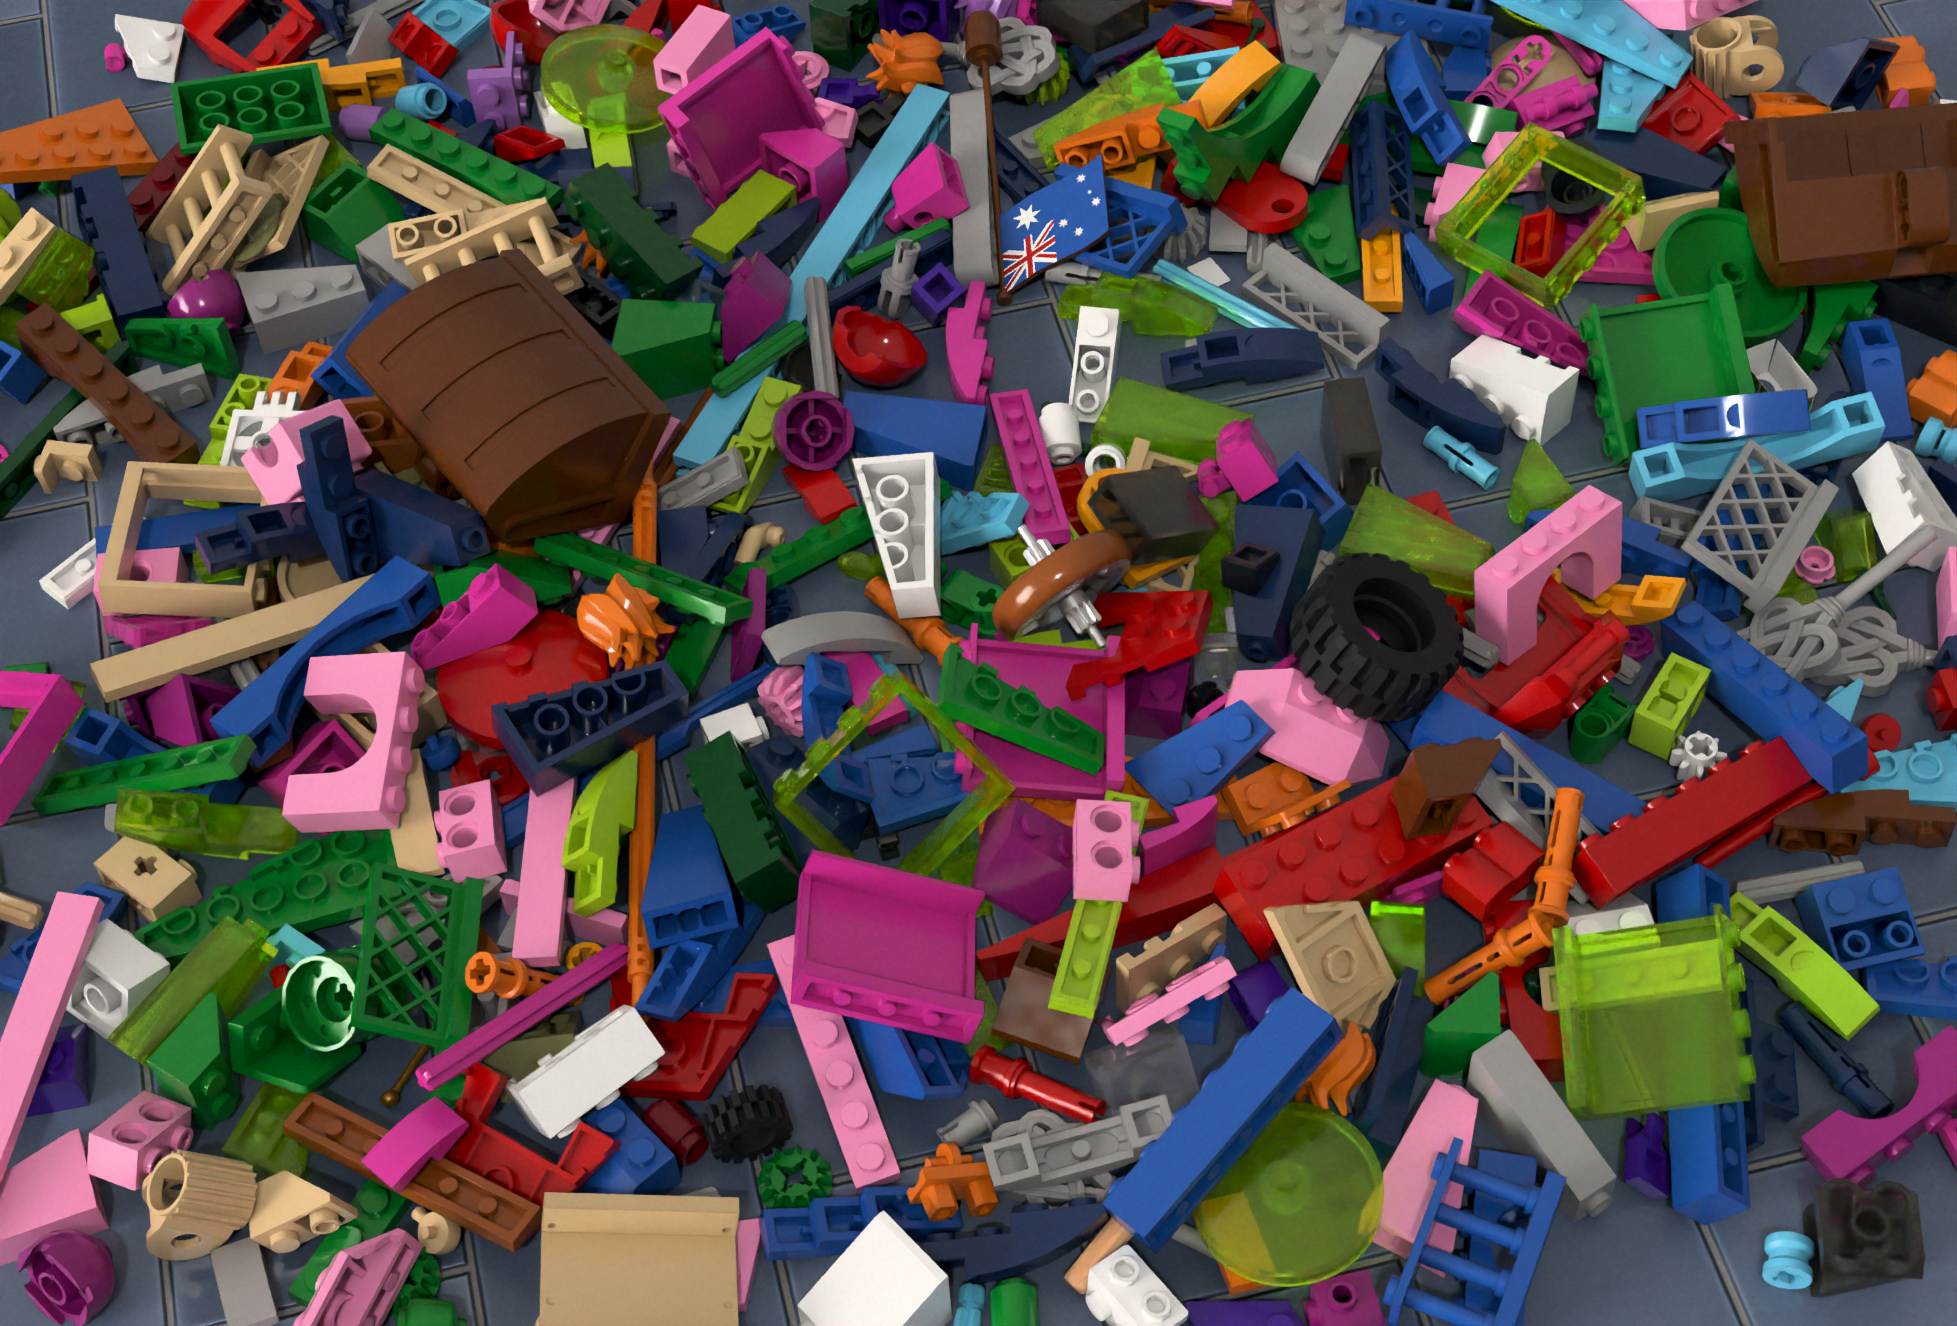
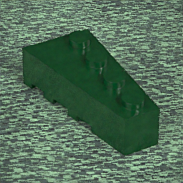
M813 0L809 3L813 52L822 56L829 65L850 73L869 52L867 46L869 43L873 45L872 39L874 34L880 33L877 0Z
M607 162L571 180L563 199L568 214L573 219H577L582 225L590 244L596 250H600L606 258L611 273L616 279L622 280L630 292L631 299L687 302L704 264L696 255L690 259L681 250L684 247V242L675 233L668 236L661 229L659 224L660 217L651 208L642 209L638 205V194Z
M729 730L684 756L690 773L685 775L687 782L694 794L701 798L704 806L702 810L703 816L716 835L719 850L745 902L748 905L754 902L767 914L797 897L799 877L803 867L742 743Z

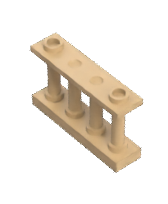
M218 124L146 231L147 239L170 245L175 264L162 282L166 294L174 296L191 279L195 278L200 283L209 278L205 272L222 269L273 195L270 184L247 177L240 162L241 157L253 141L251 134ZM229 176L231 181L225 190L222 191L221 187ZM211 204L212 209L204 220L203 213ZM192 231L194 236L186 246L185 240Z
M546 197L527 203L521 208L404 260L418 286H421L429 280L453 269L477 262L497 252L500 254L501 250L514 249L512 245L515 242L519 243L534 236L544 264L537 268L563 296L585 286L570 255L566 253L559 257L548 229L559 225V222Z

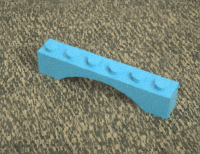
M1870 391L1831 401L1810 413V431L1736 439L1710 444L1671 442L1633 452L1628 476L1637 500L1644 496L1669 503L1716 491L1749 439H1752L1794 470L1876 450L1883 435L1885 423ZM1749 456L1748 462L1752 473H1765L1763 466Z

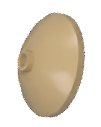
M1528 34L1519 36L1503 43L1491 54L1493 71L1528 36H1542L1549 42L1552 51L1550 60L1515 97L1574 75L1578 76L1582 86L1596 83V73L1592 76L1587 75L1555 35ZM1526 45L1525 48L1528 50V54L1519 63L1516 62L1515 57L1511 61L1522 69L1533 59H1537L1540 62L1541 58L1538 54L1541 48L1538 45L1532 48ZM1523 69L1525 75L1528 76L1529 71ZM1502 70L1498 74L1497 81L1502 89L1513 90L1517 85V76L1511 70Z

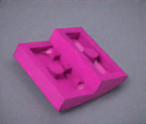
M1215 795L1173 808L1172 825L1139 835L1138 857H1140V878L1209 846L1214 845L1216 847L1218 800Z

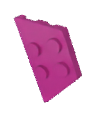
M153 614L131 618H118L117 615L104 616L105 633L124 641V645H132V649L212 625L211 619L196 616Z

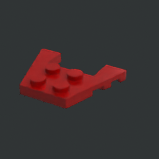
M1209 591L1116 592L1098 594L1094 607L1101 616V622L1096 627L1101 628L1124 622L1126 624L1115 656L1072 666L1065 686L1071 701L1086 697L1085 688L1105 681L1107 688L1122 683L1126 672L1144 665L1147 672L1199 653L1214 606Z
M628 967L622 968L609 977V982L612 985L610 1013L624 1004L632 1006V984L627 981ZM735 972L723 1014L687 1012L675 1023L650 1017V1020L645 1024L659 1042L665 1054L656 1060L659 1066L651 1074L639 1081H635L632 1078L618 1088L621 1093L619 1096L656 1099L673 1098L675 1100L705 1102L777 991L779 983L774 974Z
M479 1061L463 1071L462 1074L466 1075L462 1098L457 1097L455 1112L468 1122L470 1126L446 1153L445 1159L540 1206L542 1210L544 1192L575 1193L619 1149L622 1142L594 1126L580 1121L558 1164L486 1122L509 1078ZM541 1221L531 1232L528 1238L524 1241V1243L541 1227Z

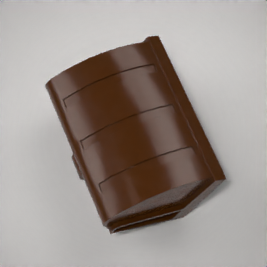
M1957 103L1724 122L1725 143L1734 144L1740 195L1744 213L1747 217L1750 236L1762 267L1776 289L1957 273Z
M520 249L501 250L498 258L478 261L453 269L413 289L378 315L353 340L346 352V359L357 375L419 446L414 469L420 478L437 495L447 499L463 497L471 508L480 514L483 522L502 544L624 522L672 415V411Z

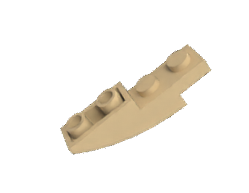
M538 199L465 214L463 208L389 223L387 226L393 259L395 262H404L405 259L423 250L430 249ZM532 236L521 242L532 243L536 241L534 239V236ZM497 252L488 257L499 256V253Z

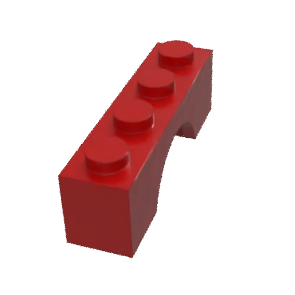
M1535 900L1508 901L1499 912L1483 922L1482 937L1484 946L1493 942V936L1499 929L1506 928L1509 930L1528 918V908L1534 906ZM1530 933L1529 935L1522 938L1521 942H1524L1531 938L1532 934ZM1545 946L1527 956L1525 963L1520 967H1510L1507 965L1495 972L1499 976L1500 1025L1503 1027V1032L1510 1029L1515 1034L1549 1082H1566L1572 1059L1566 1018L1550 1013L1537 1005L1528 995L1522 980L1529 971L1548 962L1551 948ZM1499 953L1495 954L1496 958L1500 956Z

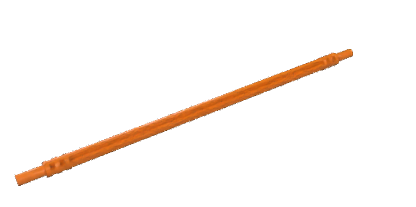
M652 458L633 500V556L656 564L657 484L653 481ZM641 650L640 662H634L633 668L656 662V656ZM655 734L630 747V750L638 753V782L635 796L636 820L634 829L629 832L627 981L632 984V1007H635L655 972V949L650 950L640 909L655 846ZM640 1015L645 1023L650 1020V1017Z

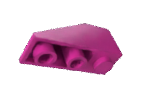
M495 563L486 573L477 575L471 582L469 589L457 601L450 602L443 609L440 618L428 629L421 630L415 636L410 646L412 659L423 671L510 641L538 614L534 589Z

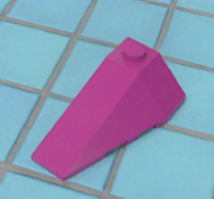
M1487 268L1451 317L1464 331L1474 334L1476 337H1480L1483 334L1521 348L1522 355L1533 359L1542 355L1550 358V365L1566 369L1569 366L1580 369L1579 375L1589 378L1587 372V358L1590 356L1587 342H1582L1579 332Z

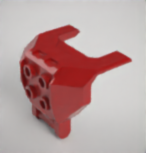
M1551 575L1540 593L1537 609L1545 616L1544 623L1537 628V644L1509 666L1499 662L1481 679L1472 678L1459 664L1457 672L1442 688L1443 691L1532 739H1544L1621 670L1623 645L1631 638L1628 629L1610 609L1600 618L1586 613Z

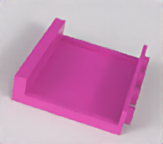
M767 27L763 28L657 107L702 200L714 212L722 203L728 200L727 195L752 177L758 170L762 169L758 138L762 133L817 128L823 132L822 127L825 125V122L819 112L812 106L815 98L802 82L805 79L804 72L792 59V56L795 54L792 45L783 35L777 37Z
M971 623L968 640H960L959 647L964 649L961 656L979 667L983 661L999 670L996 677L1017 690L1022 684L1036 693L1035 696L1043 706L1050 710L1058 706L1105 734L1103 766L1094 776L956 720L955 736L963 737V748L956 747L954 773L962 774L961 791L989 792L988 794L1077 801V799L1104 801L1107 789L1122 792L1125 782V676L1122 683L1107 688L1105 681L1085 688L1087 696L1071 701L1065 687L1074 664L1115 656L1121 636L1108 635L1105 649L1095 650L977 639L978 623Z
M812 849L799 877L790 1003L969 1044L984 1016V1001L975 1000L976 912L985 897V891Z

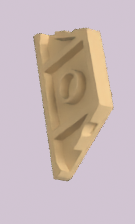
M1332 901L1273 906L1264 909V915L1303 995L1336 1019L1344 1038L1351 1021H1355L1361 1032L1363 1029L1370 1030L1378 1015L1379 1005L1383 1000L1387 999L1396 982V978L1359 901Z

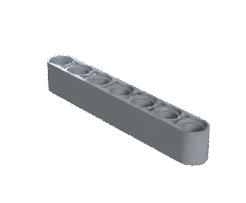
M982 87L950 95L951 156L958 161L969 202V207L953 217L954 271L956 279L966 291L969 289L970 280L986 282V287L999 285L984 89Z

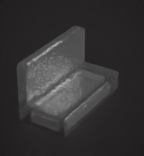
M1224 607L1223 633L1205 634L1200 652L1192 655L1191 688L1199 684L1202 685L1204 681H1213L1224 694L1230 690L1233 676L1237 671L1238 652L1233 607Z

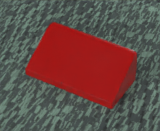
M1551 208L1520 218L1513 271L1516 276L1546 280L1561 279L1567 225L1560 213Z

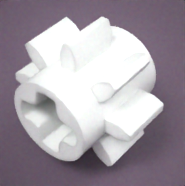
M1700 731L1690 735L1688 738L1680 735L1676 748L1671 751L1669 759L1670 765L1679 766L1677 779H1683L1686 782L1694 776H1697L1700 781L1708 778L1707 771L1727 758V753L1717 752L1719 739L1712 738Z

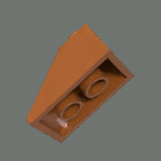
M376 396L340 399L372 449L371 455L360 463L362 466L374 469L373 464L382 461L388 471L393 474L414 468L419 446Z

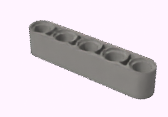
M1355 32L1349 35L1289 143L1280 164V172L1313 186L1317 184L1349 126L1350 120L1355 115L1385 57L1387 45Z

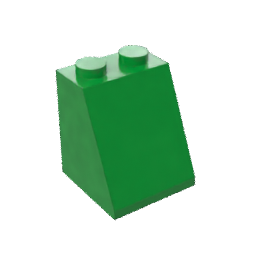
M622 299L611 347L661 401L707 389L710 384V378L728 365V362L723 358L722 320L717 318L716 304Z

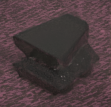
M1842 1178L1833 1179L1826 1183L1825 1186L1813 1185L1814 1203H1810L1803 1213L1804 1235L1813 1240L1815 1244L1814 1256L1809 1260V1266L1813 1270V1280L1811 1285H1809L1812 1297H1828L1907 1279H1923L1925 1252L1916 1192L1895 1181L1881 1182L1875 1188L1858 1187L1852 1181Z

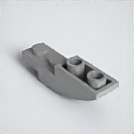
M201 363L164 375L160 365H156L127 377L166 414L214 399ZM88 399L68 413L53 428L58 441L93 445L95 450L125 440L111 422Z

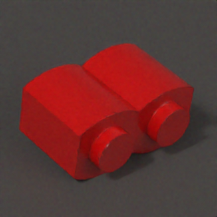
M1502 821L1493 828L1490 826L1485 827L1474 839L1473 847L1463 854L1460 851L1454 853L1442 869L1444 878L1441 890L1482 923L1493 917L1513 896L1519 894L1534 881L1535 872L1543 866L1546 855L1545 851L1507 821Z

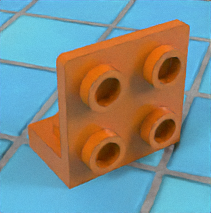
M1275 761L1223 787L1220 791L1242 836L1244 837L1259 831L1263 838L1282 828L1284 830L1307 819V815L1337 804L1341 801L1338 793L1352 785L1347 778L1314 791L1306 774Z

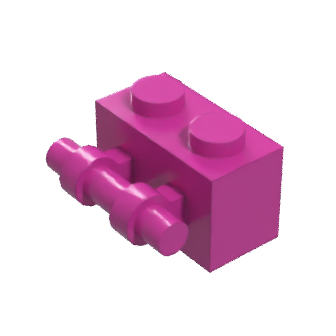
M1574 75L1514 97L1504 109L1519 113L1516 132L1563 131L1566 139H1571L1586 131L1585 125L1596 114L1589 100L1598 96V89L1594 83L1582 86L1578 76Z
M1250 417L1241 423L1239 420H1234L1225 425L1219 431V436L1215 438L1217 460L1207 457L1199 463L1197 469L1199 491L1208 498H1213L1233 486L1239 497L1245 502L1279 481L1276 456Z

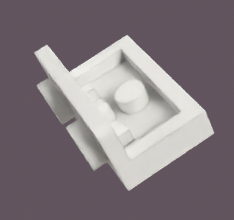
M1129 1245L1122 1246L1089 1269L1085 1298L1089 1310L1099 1321L1105 1320L1110 1326H1179L1187 1320L1188 1310Z

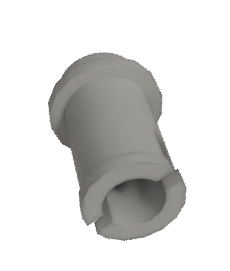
M984 1099L977 1103L971 1101L968 1104V1110L944 1127L937 1129L936 1132L942 1143L953 1142L960 1150L985 1131L988 1134L994 1131L993 1126L999 1122L998 1117Z

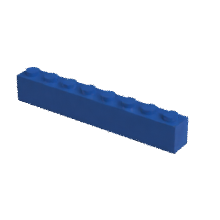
M1697 863L1656 883V911L1658 915L1659 937L1662 942L1660 949L1723 939L1728 950L1732 990L1662 1000V1029L1665 1045L1664 1068L1667 1084L1673 1209L1706 1226L1751 1208L1729 883L1728 880Z

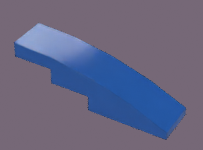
M731 890L739 927L671 944L634 1007L639 1015L673 1023L677 1022L701 1001L727 972L749 942L765 913L754 902L748 905L739 891Z
M915 1186L864 1187L859 1197L813 1198L809 1208L762 1209L758 1220L765 1261L842 1255L868 1224L883 1210L914 1242L926 1240V1237L931 1234L960 1232L963 1228L961 1215L958 1209L955 1215L947 1220L930 1222L922 1203L910 1204L906 1191L909 1187Z

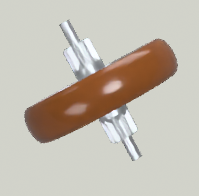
M1026 524L1020 526L1017 531L1028 546L1023 556L1031 568L1016 579L992 608V621L997 631L1007 641H1015L1023 636L1054 630L1069 621L1077 634L1083 635L1088 632L1099 650L1104 648L1106 640L1096 627L1101 622V616L1093 604L1098 594L1109 592L1131 567L1133 555L1127 541L1122 535L1112 529H1101L1083 535L1055 551L1048 539L1043 538L1037 541Z

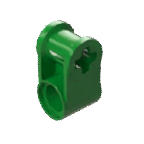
M954 569L941 585V615L937 617L946 623L958 625L969 631L971 623H978V635L983 638L993 639L997 629L992 621V608L1004 592V589L999 585L977 578L965 570Z
M1606 683L1575 716L1568 744L1570 755L1576 761L1583 764H1596L1602 761L1623 738L1629 736L1634 713L1640 703L1632 704L1615 693L1614 686Z

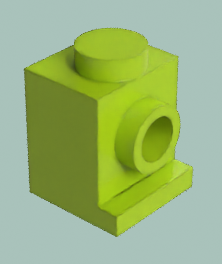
M103 293L96 295L97 301L60 313L61 317L99 352L108 350L118 340L121 341Z

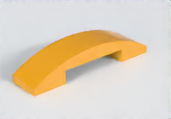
M1255 40L1218 68L1188 102L1200 99L1209 128L1217 127L1252 89L1258 93L1283 64ZM1173 148L1158 152V155L1168 165L1177 155Z
M1555 568L1551 573V576L1586 613L1600 618L1610 609L1622 621L1624 626L1650 623L1673 615L1687 585L1685 578L1645 575L1640 586L1614 584L1596 599L1592 600L1561 582V568Z

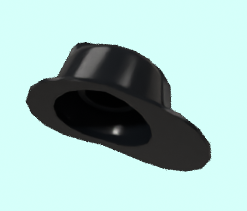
M1567 139L1555 144L1546 153L1541 166L1547 202L1550 208L1567 219L1580 220L1583 224H1588L1589 217L1599 211L1603 205L1607 192V180L1602 157L1596 146L1583 139Z

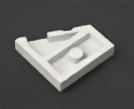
M115 14V30L120 32L124 40V49L127 56L133 60V68L137 77L175 83L185 36L184 26Z

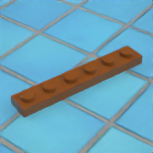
M310 1092L282 1124L285 1136L394 1191L361 1162L389 1130L314 1092ZM430 1157L400 1193V1195L513 1253L517 1252L542 1218L540 1206L445 1158L438 1162L433 1157Z

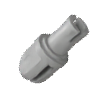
M904 238L896 242L892 266L884 269L880 278L881 289L877 306L882 314H888L889 318L892 319L901 318L906 313L911 304L909 301L911 286L919 280L914 273L921 247L919 243L915 242L913 249L910 250L913 243L911 239Z

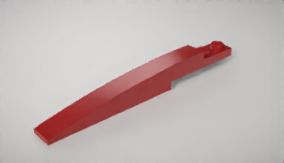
M1344 803L1223 858L1216 847L1212 845L1139 878L1138 884H1131L1128 902L1123 903L1112 950L1172 931L1178 923L1213 903L1217 904L1223 911H1226L1213 892L1223 866ZM1074 908L976 952V969L979 981L984 983L1010 977L1026 937L1063 949Z

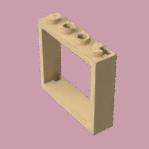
M128 461L98 582L104 612L235 618L257 611L259 603H265L267 580L264 578L265 571L272 570L273 558L248 564L244 586L129 580L148 498L260 503V506L268 505L246 467Z

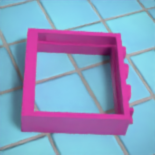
M23 670L19 672L0 671V707L31 709L0 755V825L4 826L84 704V701L73 690V684L66 681L62 675L55 673H30Z

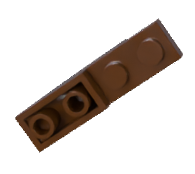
M1878 789L1834 794L1811 800L1775 816L1767 840V849L1784 850L1789 853L1804 851L1828 853L1833 856L1858 855L1863 841L1879 845L1895 843L1918 845L1923 848L1947 847L1957 823L1955 808L1910 805L1908 790Z

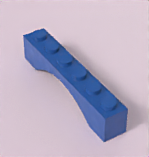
M397 555L209 720L219 738L223 739L248 734L257 746L248 763L256 768L263 765L290 740L293 724L301 706L306 700L303 695L310 657L353 655L381 639L414 629L442 603L430 573Z

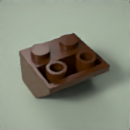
M1471 737L1458 744L1440 746L1438 743H1426L1412 750L1392 789L1405 839L1449 834L1479 789L1502 748L1500 738L1483 740L1481 737Z
M1026 937L1011 971L991 1035L1078 1065L1102 1008L1113 966L1107 965L1094 1019L1049 1009V999L1063 949Z

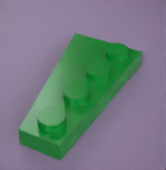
M953 642L950 643L944 652L936 712L1096 776L1103 766L1105 734L1058 706H1055L1052 710L1042 705L1035 696L1036 693L1022 684L1018 690L996 677L999 670L984 661L980 667L961 656L964 652L963 648Z

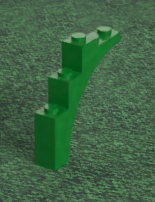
M1283 62V65L1258 97L1235 118L1218 127L1204 129L1195 117L1163 107L1156 121L1165 134L1164 139L1171 144L1177 154L1178 163L1172 173L1181 186V192L1194 200L1204 198L1216 202L1228 181L1233 182L1234 179L1249 184L1263 159L1280 165L1289 143L1321 87L1315 73Z
M1735 163L1721 187L1718 207L1744 212ZM1871 281L1808 286L1804 309L1805 334L1802 352L1797 361L1808 377L1815 366L1823 368L1833 347L1828 345L1829 342L1832 340L1838 343L1843 333L1846 332L1848 322L1871 319L1878 306V303L1872 299L1879 285Z

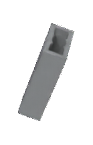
M1508 1029L1474 1051L1471 1057L1466 1090L1471 1096L1479 1099L1477 1115L1512 1154L1537 1157L1535 1180L1541 1187L1548 1171L1567 1177L1559 1207L1573 1223H1576L1588 1214L1591 1217H1596L1605 1211L1613 1201L1611 1196L1617 1176L1515 1034Z

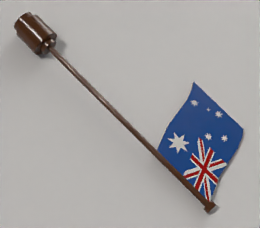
M980 10L971 13L964 25L967 60L971 64L982 68L1000 292L997 293L996 297L998 305L1007 306L1012 303L1011 293L1040 273L1087 251L1110 234L1111 228L1102 153L1078 171L1032 193L1001 215L989 67L1000 61L1003 56L1000 22L992 12Z

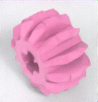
M782 665L768 674L757 687L758 694L760 695L758 702L765 708V716L773 720L775 727H781L788 736L793 734L801 738L804 735L802 724L804 670L799 665Z

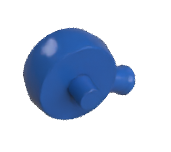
M436 735L429 736L426 739L427 744L422 749H419L424 766L429 771L443 769L446 772L451 770L452 763L460 755L458 743L449 735L436 737Z

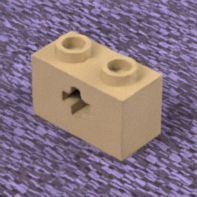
M134 829L128 832L93 863L104 887L125 894L129 902L128 906L150 923L182 906L191 908L202 898L195 882L198 879V874L192 866L183 859H179L176 862L169 856L167 849L159 840L153 836L146 839Z

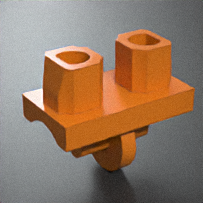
M953 1142L941 1143L937 1148L936 1157L925 1159V1167L919 1173L917 1185L909 1187L906 1191L910 1204H923L930 1222L943 1221L953 1217L959 1209L956 1199H965L969 1213L973 1217L989 1216L999 1204L998 1194L994 1190L987 1162L973 1163L972 1156L970 1154L961 1155L958 1146Z

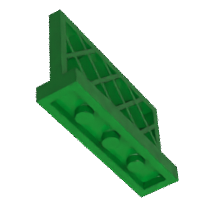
M374 862L370 869L350 1027L434 1046V1055L440 1054L468 1036L473 991L466 985L465 969L468 961L477 953L484 887L483 880L467 876L463 883L460 884ZM382 879L396 882L406 895L392 903L381 889ZM431 891L446 895V908L436 914L422 897L423 894ZM409 902H412L425 918L423 922L414 927L409 925L398 910ZM386 915L401 932L400 935L388 942L376 928V921ZM430 926L442 940V947L432 953L417 935ZM406 940L421 958L408 967L393 950L394 947ZM380 955L385 957L396 972L395 975L383 982L371 968V960ZM424 966H427L438 980L437 987L429 992L424 990L412 974ZM400 980L406 984L416 997L414 1001L404 1007L399 1004L388 990V987ZM378 995L392 1014L384 1019L364 1014L366 1000ZM422 1005L433 1019L432 1030L417 1027L407 1013Z

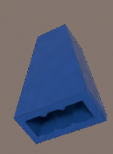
M395 279L372 299L310 375L335 399L375 396L347 361L346 352L353 340L378 315L409 293Z
M846 391L843 406L850 411L855 429L850 450L869 457L934 452L938 474L941 478L947 480L949 485L969 492L975 491L988 435L987 406Z
M703 804L661 815L640 908L650 950L739 927L732 892L714 833L702 813L704 809Z

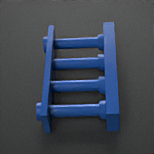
M1347 0L1344 24L1400 35L1406 34L1409 30H1414L1418 38L1488 50L1493 16L1485 15L1487 6L1500 8V5L1490 0H1460L1473 3L1471 11L1466 12L1450 9L1451 0H1436L1434 6L1413 2V0Z
M1454 1137L1448 1154L1439 1151L1430 1177V1179L1437 1181L1401 1278L1392 1275L1383 1298V1303L1390 1306L1387 1324L1397 1326L1403 1309L1406 1306L1457 1326H1516L1557 1213L1567 1177L1548 1171L1542 1188L1535 1185L1531 1189L1460 1164L1459 1160L1464 1140ZM1455 1182L1524 1207V1213L1532 1215L1528 1228L1518 1226L1517 1230L1445 1205L1444 1201L1451 1183ZM1436 1222L1510 1249L1509 1254L1517 1257L1512 1271L1503 1268L1499 1272L1429 1246L1428 1243ZM1420 1265H1426L1495 1291L1494 1296L1502 1299L1497 1313L1488 1310L1485 1315L1413 1288L1412 1286Z

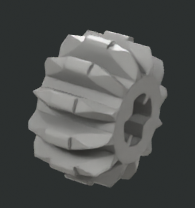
M1184 202L1180 204L1188 225L1180 235L1170 232L1152 254L1153 259L1164 257L1169 262L1171 260H1178L1183 265L1186 257L1196 259L1199 251L1204 250L1207 243V223L1205 222V217L1199 214L1197 207L1187 209ZM1149 226L1144 228V235L1153 233L1156 227Z

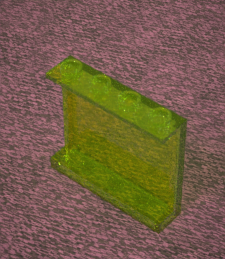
M1721 904L1713 905V916L1592 934L1577 935L1571 926L1552 929L1567 1106L1579 1121L1751 1100L1749 1084L1756 1083V1070L1752 1055L1745 1054L1744 1038L1751 1037V1027L1746 1008L1740 1009L1739 992H1745L1746 983L1741 963L1735 964L1733 948L1740 947L1741 945L1740 932L1736 919H1730Z

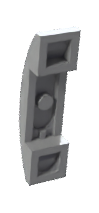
M835 611L802 616L766 629L761 636L778 665H806L807 656L810 653L820 654V652L878 651L886 664H922L924 660L923 654L903 627L892 620L870 613Z
M1166 1094L1120 1106V1115L1057 1133L1030 1140L1029 1134L1026 1132L982 1144L994 1190L1014 1191L1054 1186L1092 1177L1139 1160L1145 1146L1155 1139L1158 1140L1171 1125L1173 1116Z

